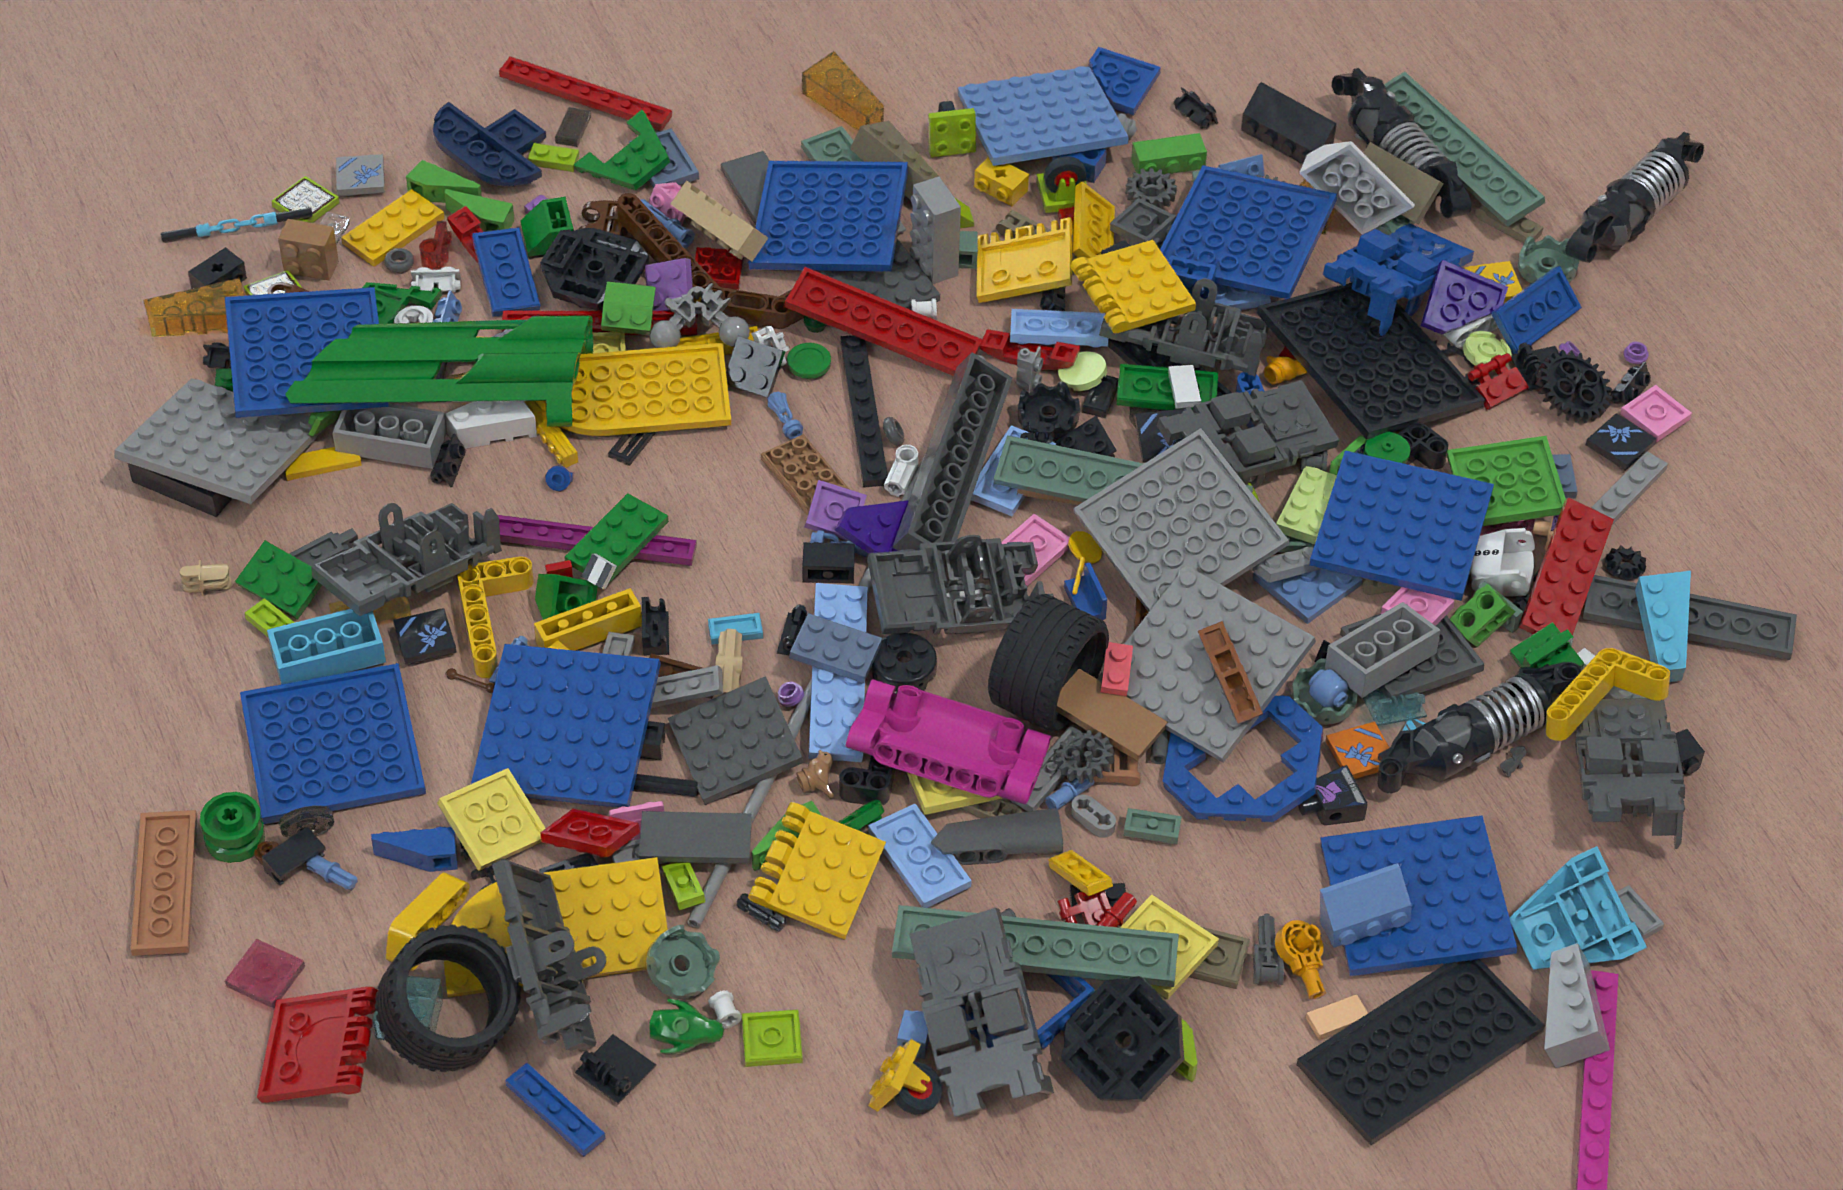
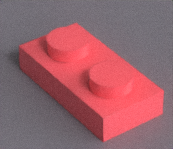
M1109 642L1105 652L1100 692L1127 696L1133 652L1132 645Z

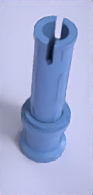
M641 199L644 205L684 248L692 244L695 237L693 230L684 228L679 220L670 219L645 199Z

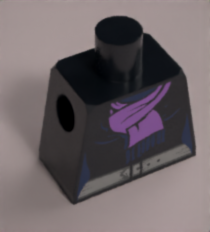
M1345 765L1318 777L1316 780V793L1298 805L1303 816L1315 812L1320 823L1327 826L1365 820L1368 803L1350 769Z

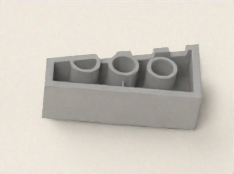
M1578 943L1551 952L1544 1050L1556 1068L1610 1050L1590 964Z

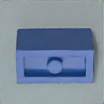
M1085 563L1084 576H1081L1077 594L1074 595L1072 593L1075 578L1065 580L1064 589L1072 606L1104 620L1106 619L1107 597L1091 563Z

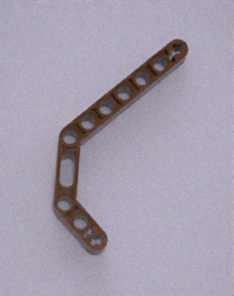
M624 193L619 196L617 219L657 263L682 258L691 259L692 288L698 286L705 289L713 283V292L721 290L723 292L722 300L731 299L727 307L722 311L726 316L740 317L750 325L772 326V328L776 329L787 328L804 318L805 315L784 307L785 300L791 290L780 296L719 287L636 195ZM693 297V302L696 303L697 301H699L701 303L702 298L699 297L698 299H695Z

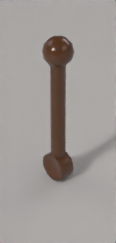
M453 668L446 671L447 678L450 680L457 678L482 687L488 693H493L495 686L493 683L486 684L458 674L456 669Z

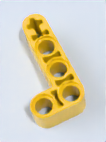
M441 873L391 923L387 937L386 959L392 962L413 937L415 938L419 933L427 931L432 927L436 929L465 901L469 893L470 884L448 873ZM418 965L413 967L410 971H414L418 967Z

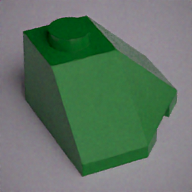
M538 574L535 602L544 620L596 601L598 586L588 580L556 574Z

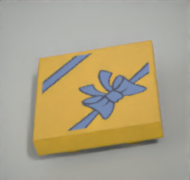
M1510 261L1464 267L1466 270L1507 286L1508 290L1504 303L1522 291Z

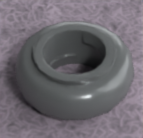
M393 249L384 258L385 266L392 272L403 273L412 268L414 256L407 249ZM402 259L403 261L396 262L395 260Z
M893 417L885 418L883 429L887 438L895 446L902 445L905 439L901 425Z

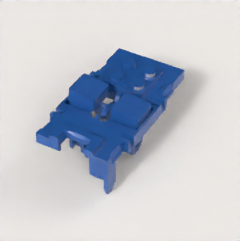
M1409 223L1396 229L1390 235L1384 234L1377 229L1361 235L1356 247L1343 254H1339L1337 261L1325 264L1323 276L1343 286L1346 285L1347 278H1350V282H1353V290L1370 297L1367 315L1381 321L1379 330L1380 336H1383L1392 324L1397 300L1403 297L1409 299L1405 311L1409 316H1413L1419 309L1425 292L1432 288L1439 263L1444 260L1463 267L1472 262L1474 251Z

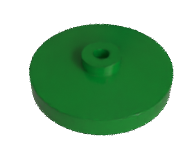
M802 343L789 351L787 365L789 370L798 377L805 379L818 378L830 369L831 355L820 344Z
M1385 432L1368 439L1364 452L1368 456L1406 464L1410 456V445L1402 436L1392 432Z

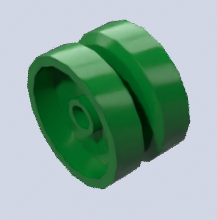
M225 792L213 797L204 805L200 813V825L209 854L217 860L227 863L242 862L252 858L257 846L265 841V829L261 810L256 800L248 794Z

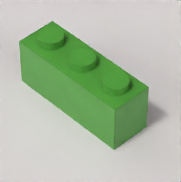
M1200 133L1132 143L1131 160L1138 174H1140L1141 169H1144L1146 172H1149L1150 168H1153L1154 172H1158L1161 169L1162 174L1165 175L1167 173L1200 170L1203 165L1206 166L1207 150Z

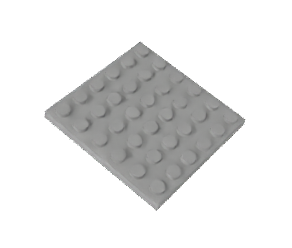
M191 378L115 449V459L252 504L324 429L315 436H310L311 425L308 424L310 416L299 413L236 418L234 394L232 391Z
M1201 428L1073 508L1075 515L1148 612H1150L1186 565L1225 586L1289 545L1287 537Z
M1186 565L1125 642V645L1133 646L1126 697L1168 722L1166 730L1224 763L1258 717L1240 724L1237 723L1199 637L1198 630L1223 621L1262 712L1309 652L1316 640L1311 634ZM1102 673L1097 678L1099 681H1102Z

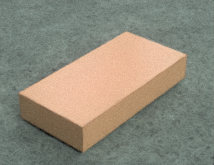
M1356 994L1308 1012L1306 1020L1318 1040L1337 1034L1368 1014Z

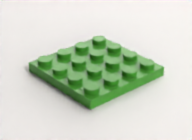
M1547 436L1447 450V459L1452 475L1494 484L1483 526L1560 515L1566 498Z

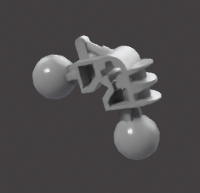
M711 283L705 289L696 286L691 288L687 294L682 295V297L665 299V306L674 312V316L669 321H659L653 325L649 337L655 348L676 347L680 342V330L684 325L690 328L694 324L695 314H701L702 322L708 327L714 323L719 328L720 339L730 347H735L738 336L748 339L750 329L744 319L728 317L722 312L731 299L722 300L723 292L721 290L713 292V283ZM693 297L695 299L701 297L702 302L700 303L699 301H697L696 303H693Z

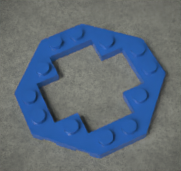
M1274 696L1264 709L1263 715L1258 717L1251 728L1270 717L1298 743L1281 754L1282 763L1294 774L1257 799H1254L1239 784L1216 798L1189 772L1190 769L1206 759L1205 752L1175 734L1170 733L1163 786L1196 819L1208 820V817L1212 816L1223 817L1224 820L1246 821V818H1260L1262 822H1274L1316 793L1323 727L1291 697Z

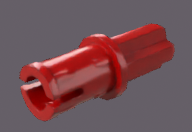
M1125 892L1111 909H1106V915L1097 926L1116 928L1118 925L1122 926L1124 924L1123 919L1137 904L1136 898L1132 894Z

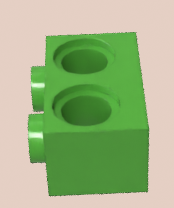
M1487 584L1479 588L1475 592L1474 597L1465 605L1460 606L1450 620L1469 642L1478 647L1515 613V610L1496 589ZM1494 601L1493 606L1487 609L1489 603ZM1475 618L1474 623L1468 627L1469 622Z

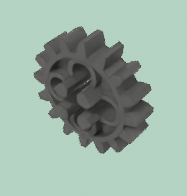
M1088 730L1086 735H1082L1080 731H1077V737L1073 738L1068 735L1067 743H1059L1061 749L1056 750L1057 767L1060 769L1062 776L1068 775L1070 782L1078 778L1079 784H1082L1084 779H1088L1090 783H1093V777L1097 776L1102 779V772H1110V764L1115 762L1113 746L1110 745L1108 737L1102 739L1100 732L1093 736L1091 730ZM1086 761V766L1083 767L1082 763Z

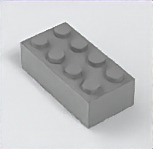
M940 176L914 184L913 195L911 196L913 213L910 214L912 221V230L910 231L912 247L910 248V255L914 261L918 262L921 270L932 284L958 276L961 207Z
M390 403L389 407L342 410L333 430L335 451L430 469H433L441 449V444L447 434L444 412Z
M1402 602L1328 645L1325 669L1334 670L1348 683L1350 689L1359 696L1364 697L1436 654L1441 630Z

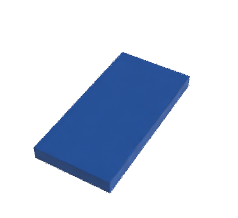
M520 228L472 233V241L492 317L503 315V311L540 310L541 305Z
M1557 266L1491 312V315L1510 347L1512 354H1518V347L1521 343L1533 344L1582 307L1561 267Z

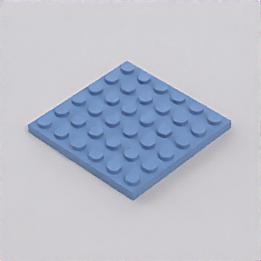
M1079 66L1070 70H1055L1054 72L1044 74L1035 73L1031 76L1011 77L1010 79L1000 81L991 80L987 83L967 84L966 86L958 87V96L964 108H974L976 112V132L993 166L1128 144V135L1090 67Z

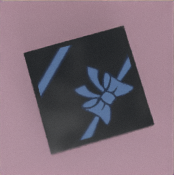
M1184 409L1135 414L1134 419L1142 463L1148 462L1184 439L1173 440L1172 445L1169 446L1157 427L1159 417L1182 414Z
M1616 413L1587 438L1585 445L1626 471L1655 445L1657 438Z
M444 608L393 620L405 664L457 653Z

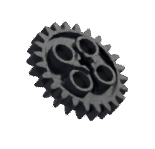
M1561 350L1559 354L1553 352L1551 356L1548 355L1538 367L1539 372L1536 374V377L1539 380L1536 382V385L1542 387L1538 393L1546 396L1543 402L1551 403L1550 410L1558 409V416L1564 413L1567 421L1573 417L1576 423L1581 419L1584 423H1587L1589 420L1595 421L1598 417L1600 418L1611 405L1609 402L1613 397L1609 393L1612 391V388L1606 386L1610 380L1603 379L1602 377L1605 371L1597 370L1598 363L1590 364L1591 358L1589 357L1584 360L1582 353H1579L1576 357L1573 350H1570L1568 354Z

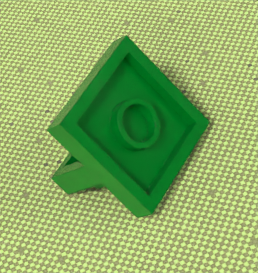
M1553 622L1509 651V654L1519 667L1538 669L1546 664L1553 665L1562 662L1576 663L1580 668L1584 665L1582 659L1572 648L1573 635L1568 629L1561 633Z

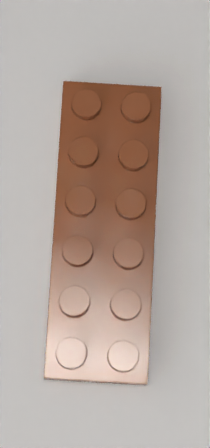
M196 810L141 813L131 937L132 956L189 953L197 832Z

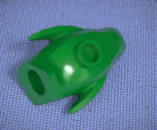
M667 999L668 1003L677 1006L679 1009L654 1010L650 1019V1038L674 1046L660 1050L663 1054H681L700 1044L718 1042L724 1035L722 1023L705 1017L695 1007L681 1000Z

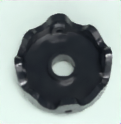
M1058 382L1053 387L1039 383L1030 393L1025 389L1021 391L1018 403V420L1021 426L1022 421L1026 418L1050 423L1054 426V431L1050 433L1053 439L1064 437L1076 428L1079 422L1080 402L1078 398L1074 399L1071 396L1066 383ZM1050 412L1053 416L1048 417L1043 414ZM1027 424V427L1023 428L1025 431L1029 433H1035L1034 430H1030V424Z
M894 633L882 639L879 651L871 666L873 679L895 686V691L897 692L898 688L902 685L913 686L925 691L929 680L935 677L937 673V654L933 645L927 639L914 633ZM901 657H908L909 659H911L906 663L898 661V659Z

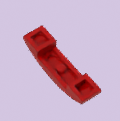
M465 206L448 216L447 221L459 241L478 263L472 241V233L484 231L480 228L481 222Z
M990 329L986 330L980 344V350L1013 365H1017V355L1021 349L1027 348L1031 352H1036L1038 347H1041L1040 357L1043 358L1041 370L1072 367L1080 351L1079 345L1056 342L1054 348L1030 343L1018 344L1010 342V333Z

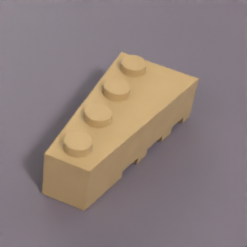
M688 181L684 183L671 202L672 206L692 219L691 225L701 232L705 228L706 230L703 233L714 241L718 237L717 243L727 250L732 247L730 252L741 260L745 256L753 261L768 239L767 236Z

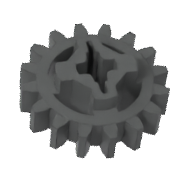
M1150 168L1149 172L1141 169L1140 174L1133 172V177H1128L1126 184L1128 200H1133L1134 202L1140 198L1161 209L1162 205L1169 207L1170 202L1175 201L1177 185H1175V179H1170L1169 173L1163 175L1161 169L1158 172H1154L1153 168Z

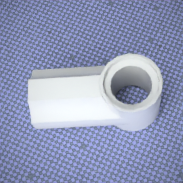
M902 445L896 450V459L884 483V489L891 495L899 497L905 494L912 477L919 467L918 451L914 446Z

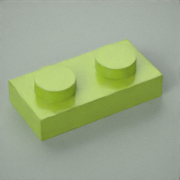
M534 143L528 160L537 167L574 172V164L579 159V149Z
M265 598L245 612L246 620L267 637L268 629L295 623Z
M675 862L662 866L664 878L679 910L705 903V895L690 863Z

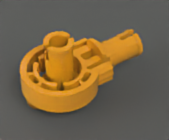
M1301 920L1288 922L1275 936L1277 953L1286 964L1290 965L1293 974L1302 977L1309 999L1320 998L1326 994L1318 972L1324 967L1320 958L1323 953V941L1320 930L1317 926L1310 925Z

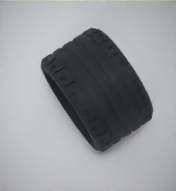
M1046 593L1030 599L1010 623L994 656L988 679V693L991 702L1047 731L1055 732L1066 727L1071 720L1056 712L1061 689L1078 669L1083 670L1096 679L1099 677L1104 664L1105 652L1109 644V632L1105 622Z
M451 924L449 926L441 925L436 929L432 927L427 931L419 933L401 949L383 974L377 989L379 991L376 993L375 1011H378L376 1018L380 1025V1031L385 1035L384 1039L391 1045L393 1051L396 1050L402 1059L405 1058L408 1060V1063L416 1064L418 1068L429 1069V1071H457L459 1068H467L477 1063L480 1058H484L507 1033L519 1011L517 1006L521 1002V986L513 978L508 955L504 947L499 946L494 938L491 939L488 937V934L478 932V929L467 928L464 925L460 927ZM432 960H447L460 964L470 970L485 989L489 1003V1016L484 1030L472 1036L452 1038L436 1034L426 1028L416 1018L408 1002L406 981L409 971L423 962Z

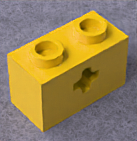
M988 157L975 169L974 187L1011 207L1028 192L1029 174L1010 164L993 166Z

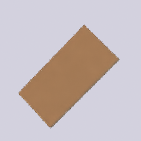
M804 434L761 453V460L807 516L818 480L849 489Z
M1078 669L1062 687L1056 712L1087 731L1091 730L1094 735L1100 732L1102 739L1108 737L1110 745L1138 761L1166 729L1168 722L1126 696L1100 692L1101 681Z

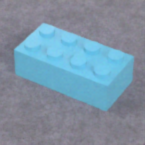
M352 609L267 630L271 652L281 684L336 675L386 663L383 641L373 611L359 616Z

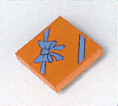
M1375 721L1326 735L1325 740L1339 767L1347 765L1354 779L1378 773L1380 763L1378 754L1390 748Z

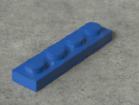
M528 1063L524 1064L505 1080L506 1086L582 1156H586L606 1139L604 1131Z

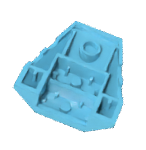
M1597 846L1572 857L1509 917L1511 926L1532 969L1550 968L1551 952L1577 943L1589 963L1621 960L1647 948L1635 922L1631 923L1607 874L1609 869Z

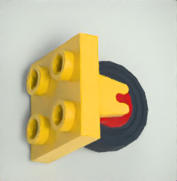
M910 1039L903 1047L899 1045L892 1057L887 1056L880 1067L882 1076L880 1080L877 1079L869 1092L872 1095L868 1105L870 1108L878 1112L892 1098L901 1109L913 1115L924 1114L937 1105L943 1090L937 1073L928 1065L913 1062L921 1044Z

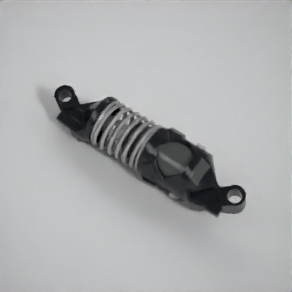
M1360 68L1353 69L1352 73L1335 75L1331 82L1332 90L1336 95L1351 96L1352 106L1347 120L1350 127L1356 132L1355 136L1366 142V148L1371 142L1442 182L1443 186L1436 197H1441L1440 211L1445 218L1469 214L1472 203L1463 183L1458 178L1456 162L1450 161L1448 157L1443 155L1438 146L1429 139L1428 135L1414 121V114L1405 106L1399 105L1394 99L1395 95L1386 90L1383 81L1376 77L1366 76Z
M1683 132L1676 138L1662 139L1655 149L1650 150L1625 175L1609 183L1606 186L1605 195L1599 196L1586 209L1582 216V225L1571 235L1567 242L1566 255L1590 263L1596 256L1597 246L1609 251L1618 250L1630 240V237L1641 234L1645 230V225L1688 185L1690 177L1684 161L1699 162L1704 152V144L1691 140L1690 134Z
M1562 662L1553 665L1546 664L1538 669L1520 667L1517 675L1508 679L1506 683L1502 682L1498 687L1495 686L1490 691L1484 692L1483 695L1476 696L1475 700L1470 699L1461 705L1453 704L1440 711L1437 718L1414 730L1400 731L1393 740L1391 747L1378 754V760L1380 761L1378 769L1379 789L1385 793L1398 792L1407 773L1423 775L1433 781L1441 782L1467 767L1473 769L1488 761L1490 755L1497 750L1546 725L1547 710L1552 705L1553 694H1562L1582 671L1580 666L1572 662ZM1501 693L1505 695L1506 702L1501 698Z

